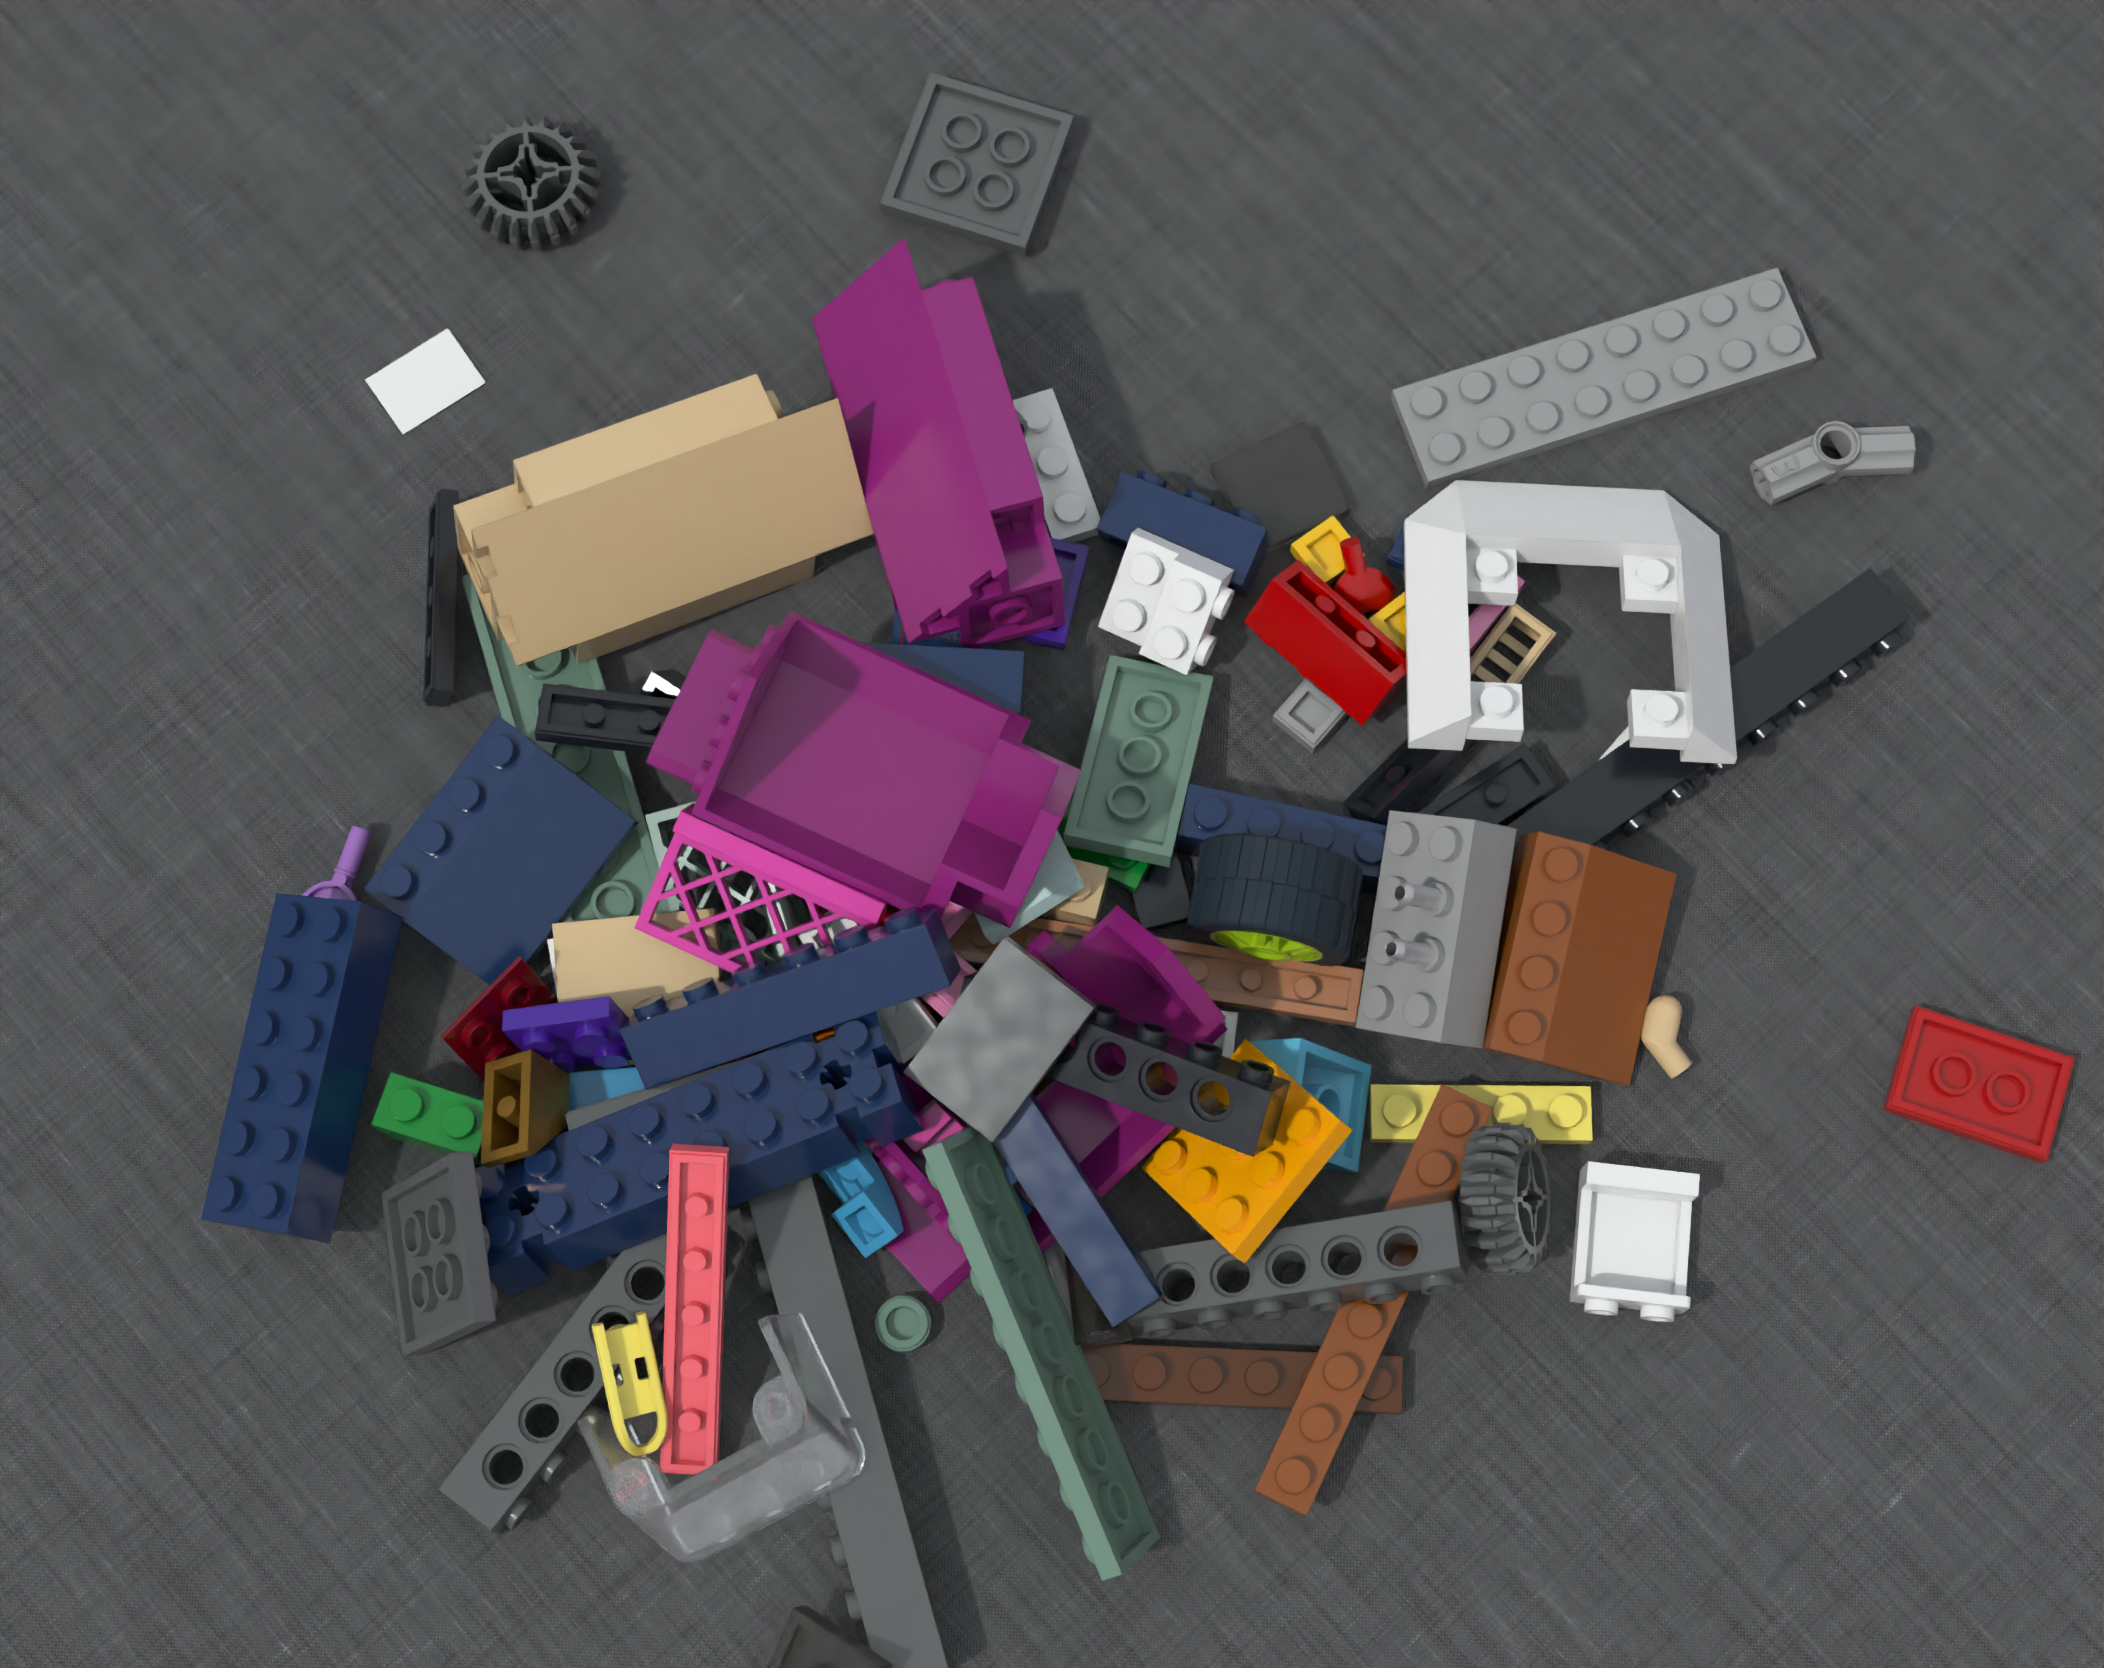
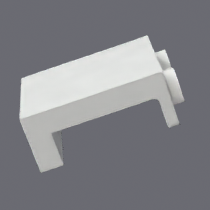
M1588 1161L1579 1173L1570 1302L1584 1303V1312L1597 1315H1618V1308L1640 1310L1641 1319L1656 1322H1673L1674 1314L1681 1315L1689 1310L1691 1297L1686 1296L1691 1212L1692 1201L1699 1195L1700 1174Z

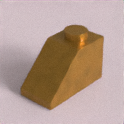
M532 1049L485 1063L481 1165L486 1168L534 1155L568 1126L565 1114L569 1111L570 1075Z

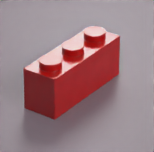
M1300 560L1293 563L1271 580L1243 621L1258 634L1259 638L1266 645L1273 647L1297 668L1302 677L1314 683L1346 712V715L1351 716L1361 726L1383 710L1407 680L1406 653Z

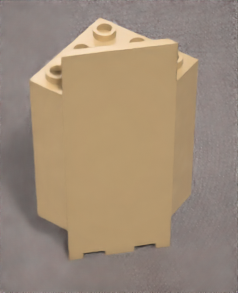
M757 374L513 460L515 484L453 505L458 551L498 641L505 640L516 667L571 647L578 664L592 660L813 577L816 556L874 534L838 398L783 417L773 390H764Z

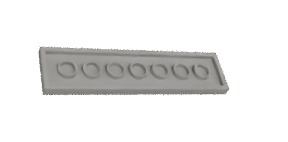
M1777 267L1393 389L1390 398L1426 489L1810 367L1817 357Z

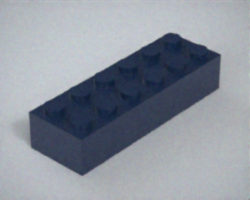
M276 893L201 1220L330 1244L402 925V916L360 901Z

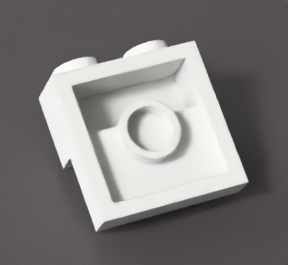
M1137 528L1131 533L1098 627L1142 646L1139 652L1140 655L1188 675L1198 664L1204 667L1213 652L1217 637L1210 635L1216 618L1222 620L1232 602L1235 591L1228 588L1234 570Z

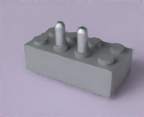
M1389 811L1356 1028L1483 1049L1517 829L1472 819Z

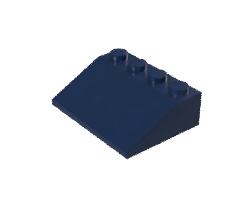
M497 716L364 890L392 913L402 916V921L491 985L518 956L528 965L532 963L547 943V939L552 937V924L562 923L639 822L522 731Z

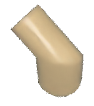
M1662 995L1654 998L1648 1004L1641 1039L1669 1078L1672 1079L1685 1071L1693 1062L1676 1041L1682 1017V1006L1675 997Z

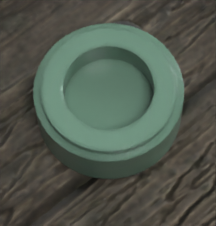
M904 1295L893 1297L887 1300L877 1312L875 1319L877 1336L887 1349L895 1353L907 1354L917 1351L927 1342L931 1333L932 1323L929 1312L925 1305L914 1297Z

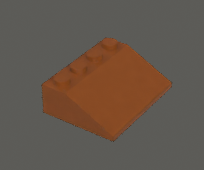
M1539 831L1519 835L1508 883L1483 1049L1471 1048L1629 1087L1677 874L1590 844Z

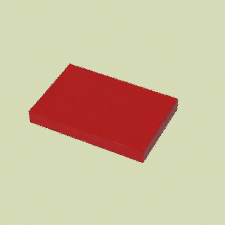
M1915 1005L1910 1011L1883 1111L2042 1164L2049 1157L2075 1058Z

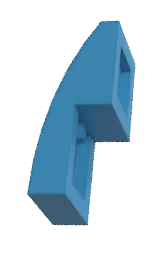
M862 1141L857 1143L860 1156L820 1171L818 1174L842 1203L831 1216L866 1258L899 1236L904 1231L887 1181Z

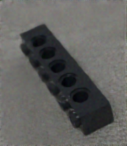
M979 971L964 977L960 996ZM1093 1002L1097 1005V1008L1075 1035V1047L1068 1045L1045 1075V1077L1252 1157L1273 1145L1291 1081L1275 1076V1070L1267 1064L1254 1060H1243L1240 1063L1222 1056V1049L1214 1044L1199 1040H1192L1187 1043L1171 1037V1030L1161 1024L1150 1021L1134 1023L1119 1017L1120 1011L1117 1008L1099 1002ZM1113 1043H1116L1123 1049L1126 1055L1125 1067L1114 1059L1112 1054ZM1163 1062L1171 1065L1176 1071L1178 1078L1177 1086L1170 1084L1165 1079L1162 1071ZM1214 1082L1222 1084L1227 1089L1230 1097L1229 1106L1217 1100L1213 1090Z

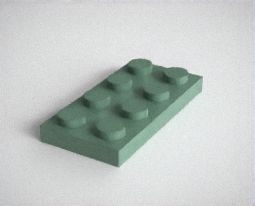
M1113 655L1109 656L1080 769L1082 772L1076 785L1064 832L1063 841L1066 846L1170 868L1214 676L1195 672L1185 675L1166 666Z

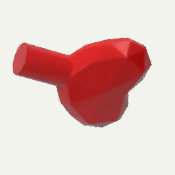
M1351 537L1344 539L1340 542V548L1346 571L1336 582L1333 590L1362 615L1365 613L1376 614L1396 598L1395 586L1380 570L1366 566L1359 538Z

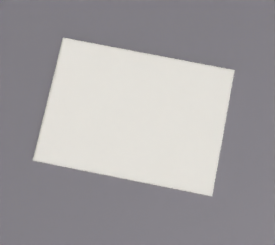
M448 328L365 379L403 435L486 383Z

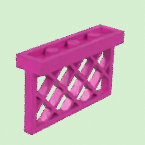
M692 803L680 811L672 830L675 833L634 928L732 973L747 963L757 961L754 949L780 940L786 953L793 949L790 936L814 927L818 930L823 946L832 944L833 942L825 923L841 917H845L860 925H865L867 931L878 928L890 904L692 815L691 813L695 806ZM684 844L705 854L712 874L685 883L677 863ZM717 859L732 866L721 870ZM743 870L755 876L763 897L736 906L725 876ZM672 875L676 887L665 891ZM715 880L726 910L700 920L689 890ZM768 882L782 888V890L772 893ZM793 893L806 900L813 920L786 930L775 900ZM679 894L690 924L673 930L652 920L660 900ZM766 904L777 933L750 943L739 913ZM818 905L833 913L822 916ZM730 917L741 946L723 953L711 947L703 926ZM694 930L697 940L684 935V933ZM744 953L747 963L734 957Z

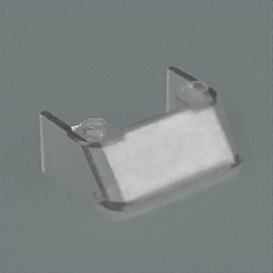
M802 1313L765 1316L757 1321L781 1371V1375L766 1382L759 1388L753 1400L752 1411L754 1420L763 1438L672 1488L663 1470L656 1462L646 1458V1455L633 1456L622 1447L614 1431L610 1413L586 1416L577 1421L614 1505L676 1560L692 1563L707 1559L854 1480L862 1471L866 1457L864 1444ZM629 1418L624 1419L630 1440L635 1445L640 1444Z

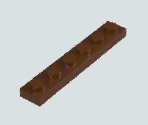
M1079 1342L1103 1401L1109 1403L1291 1410L1317 1355V1352ZM1379 1356L1354 1413L1400 1415L1402 1413L1403 1356Z

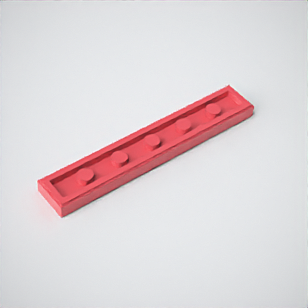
M672 1143L669 1150L662 1386L667 1408L668 1430L661 1445L660 1473L717 1476L719 1469L730 1147Z

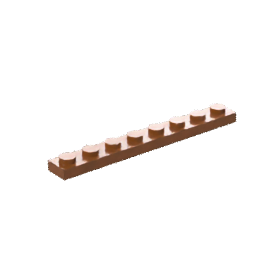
M1442 1084L1383 1211L1451 1201L1457 1188L1458 1180L1461 1178L1460 1161L1465 1157L1464 1146L1469 1141L1473 1130H1478L1480 1126H1485L1493 1108ZM1414 1245L1400 1247L1393 1255L1392 1265L1406 1266L1410 1264L1417 1256L1418 1247ZM1360 1259V1261H1359V1264H1358L1356 1270L1359 1268V1266H1360V1264H1361V1259ZM1409 1291L1398 1293L1399 1298L1388 1303L1371 1304L1365 1302L1364 1298L1342 1302L1343 1307L1335 1313L1253 1491L1254 1493L1303 1517L1307 1516Z

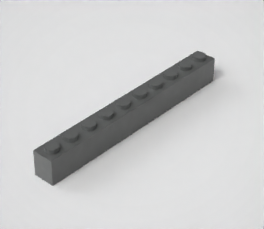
M810 1175L748 1200L749 1206L740 1209L748 1240L759 1239L764 1260L754 1262L763 1295L773 1292L779 1312L769 1316L778 1349L788 1346L793 1363V1368L784 1370L790 1397L793 1403L803 1400L808 1418L807 1423L799 1425L804 1449L808 1458L818 1455L823 1473L822 1478L814 1480L822 1513L833 1511L839 1533L829 1535L833 1556L838 1569L848 1566L854 1589L844 1592L853 1626L861 1623L864 1624L869 1646L860 1648L864 1668H950L813 1175Z

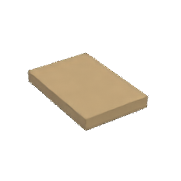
M698 909L697 913L701 920L717 914L718 909ZM686 911L657 913L652 919L673 930L690 924ZM639 915L552 924L558 1003L610 996L630 1018L634 1014L632 1007L647 998L663 995L665 1000L668 1001L682 996V990L685 987L699 980L712 977L715 984L722 982L723 972L722 968L635 929L634 927ZM719 922L703 926L711 947L721 951ZM694 930L684 933V935L697 940Z

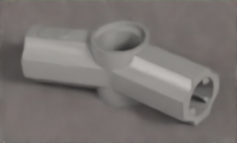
M1827 422L1819 427L1814 435L1753 461L1750 465L1753 485L1760 498L1766 500L1771 506L1820 483H1836L1844 476L1910 474L1914 468V454L1916 451L1914 433L1910 431L1909 426L1853 428L1844 422ZM1828 446L1834 448L1840 454L1841 459L1837 460L1827 457L1822 452L1821 447Z

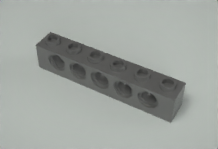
M1445 1201L1272 1229L1246 1263L1231 1255L1216 1239L1137 1251V1255L1163 1295L1125 1320L1138 1333H1143L1145 1337L1164 1338L1175 1335L1177 1327L1198 1324V1327L1201 1329L1213 1330L1230 1326L1234 1318L1253 1316V1319L1258 1321H1273L1286 1317L1287 1310L1309 1307V1310L1312 1312H1330L1342 1308V1302L1364 1298L1367 1303L1381 1304L1397 1300L1399 1298L1398 1293L1421 1289V1293L1426 1295L1449 1293L1455 1290V1284L1470 1282L1462 1224L1460 1223L1461 1216L1452 1201ZM1405 1245L1418 1247L1417 1256L1410 1264L1406 1266L1392 1265L1393 1255L1400 1247ZM1349 1254L1361 1255V1264L1355 1272L1349 1275L1337 1274L1338 1263L1343 1257ZM1294 1263L1305 1264V1273L1299 1281L1293 1284L1282 1283L1283 1272L1288 1266ZM1243 1271L1250 1272L1249 1283L1243 1290L1237 1293L1227 1292L1228 1282L1233 1275ZM1186 1280L1195 1281L1194 1291L1189 1298L1180 1302L1173 1301L1174 1290L1181 1282Z
M667 1233L620 1253L438 1488L439 1491L489 1530L501 1534L506 1527H509L511 1530L518 1527L533 1507L534 1502L529 1499L530 1495L542 1480L549 1484L556 1478L569 1459V1455L564 1452L577 1434H580L582 1437L587 1436L603 1416L605 1410L599 1405L606 1398V1392L592 1325L595 1323H603L605 1325L610 1319L616 1317L626 1318L629 1324L637 1322L636 1313L646 1311L653 1346L664 1337ZM652 1272L662 1274L665 1284L661 1294L652 1300L638 1298L636 1288L641 1277ZM635 1361V1366H636V1371H637L640 1364ZM578 1363H591L594 1368V1379L591 1385L583 1391H571L567 1384V1375L570 1369ZM614 1364L612 1367L616 1385L622 1383L619 1364ZM544 1408H554L559 1416L557 1429L548 1437L537 1438L532 1430L534 1416ZM518 1454L523 1462L522 1474L515 1482L504 1485L498 1480L496 1473L497 1465L504 1456Z

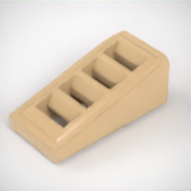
M1515 603V606H1510L1471 657L1470 677L1475 674L1485 682L1504 683L1481 666V663L1487 657L1511 675L1506 683L1519 684L1554 639L1556 632ZM1511 625L1536 642L1531 649H1528L1506 633ZM1498 641L1523 658L1518 666L1493 649Z

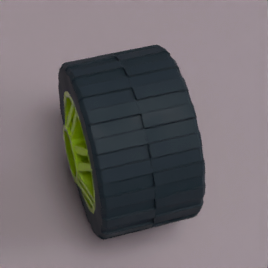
M1225 833L1211 836L1201 843L1185 929L1198 942L1206 945L1236 949L1245 955L1269 961L1294 960L1320 966H1337L1348 960L1364 873L1361 867L1349 857L1307 842L1246 833Z

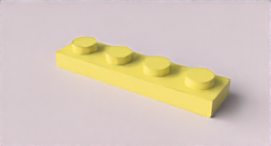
M1371 1084L1369 1087L1370 1143H1414L1441 1085ZM1446 1085L1493 1108L1485 1126H1492L1493 1123L1511 1122V1125H1524L1525 1128L1532 1129L1541 1144H1590L1593 1141L1591 1086Z

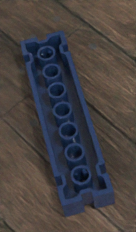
M875 1011L834 1025L836 1035L819 1042L813 1033L799 1037L555 1136L537 1153L526 1157L525 1162L513 1167L507 1162L490 1168L485 1166L476 1168L482 1180V1194L479 1199L482 1224L486 1226L490 1237V1248L487 1255L490 1278L509 1296H512L551 1280L549 1267L562 1262L567 1268L574 1271L666 1234L669 1150L672 1143L730 1147L728 1208H731L860 1156L857 1143L874 1137L882 1147L922 1131L923 1128L913 1094L901 1078V1076L906 1074L903 1073L905 1068L895 1036L879 1013Z

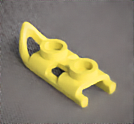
M646 1311L636 1313L637 1322L614 1325L608 1330L604 1329L603 1323L592 1325L614 1431L622 1447L633 1456H643L658 1450L668 1430L667 1408ZM644 1357L649 1377L638 1379L635 1359ZM614 1364H619L622 1383L616 1385L612 1367ZM655 1411L657 1413V1428L654 1436L648 1442L635 1445L629 1438L624 1419Z

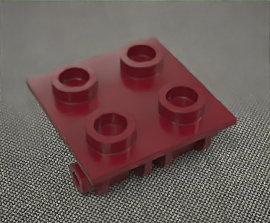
M518 956L440 1037L484 1081L485 1063L522 1052L502 1031L503 1010L558 1003V999L529 965Z

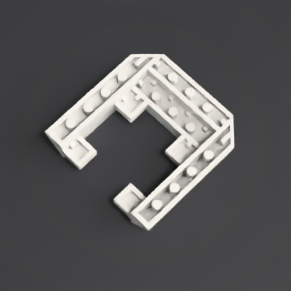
M1455 480L1405 519L1403 531L1408 748L1462 751L1465 739L1521 741L1524 731L1522 684L1471 681L1468 603L1515 606L1518 596L1517 562L1619 567L1622 611L1670 613L1675 691L1631 689L1627 700L1630 747L1680 750V762L1735 764L1737 751L1719 535L1664 490Z

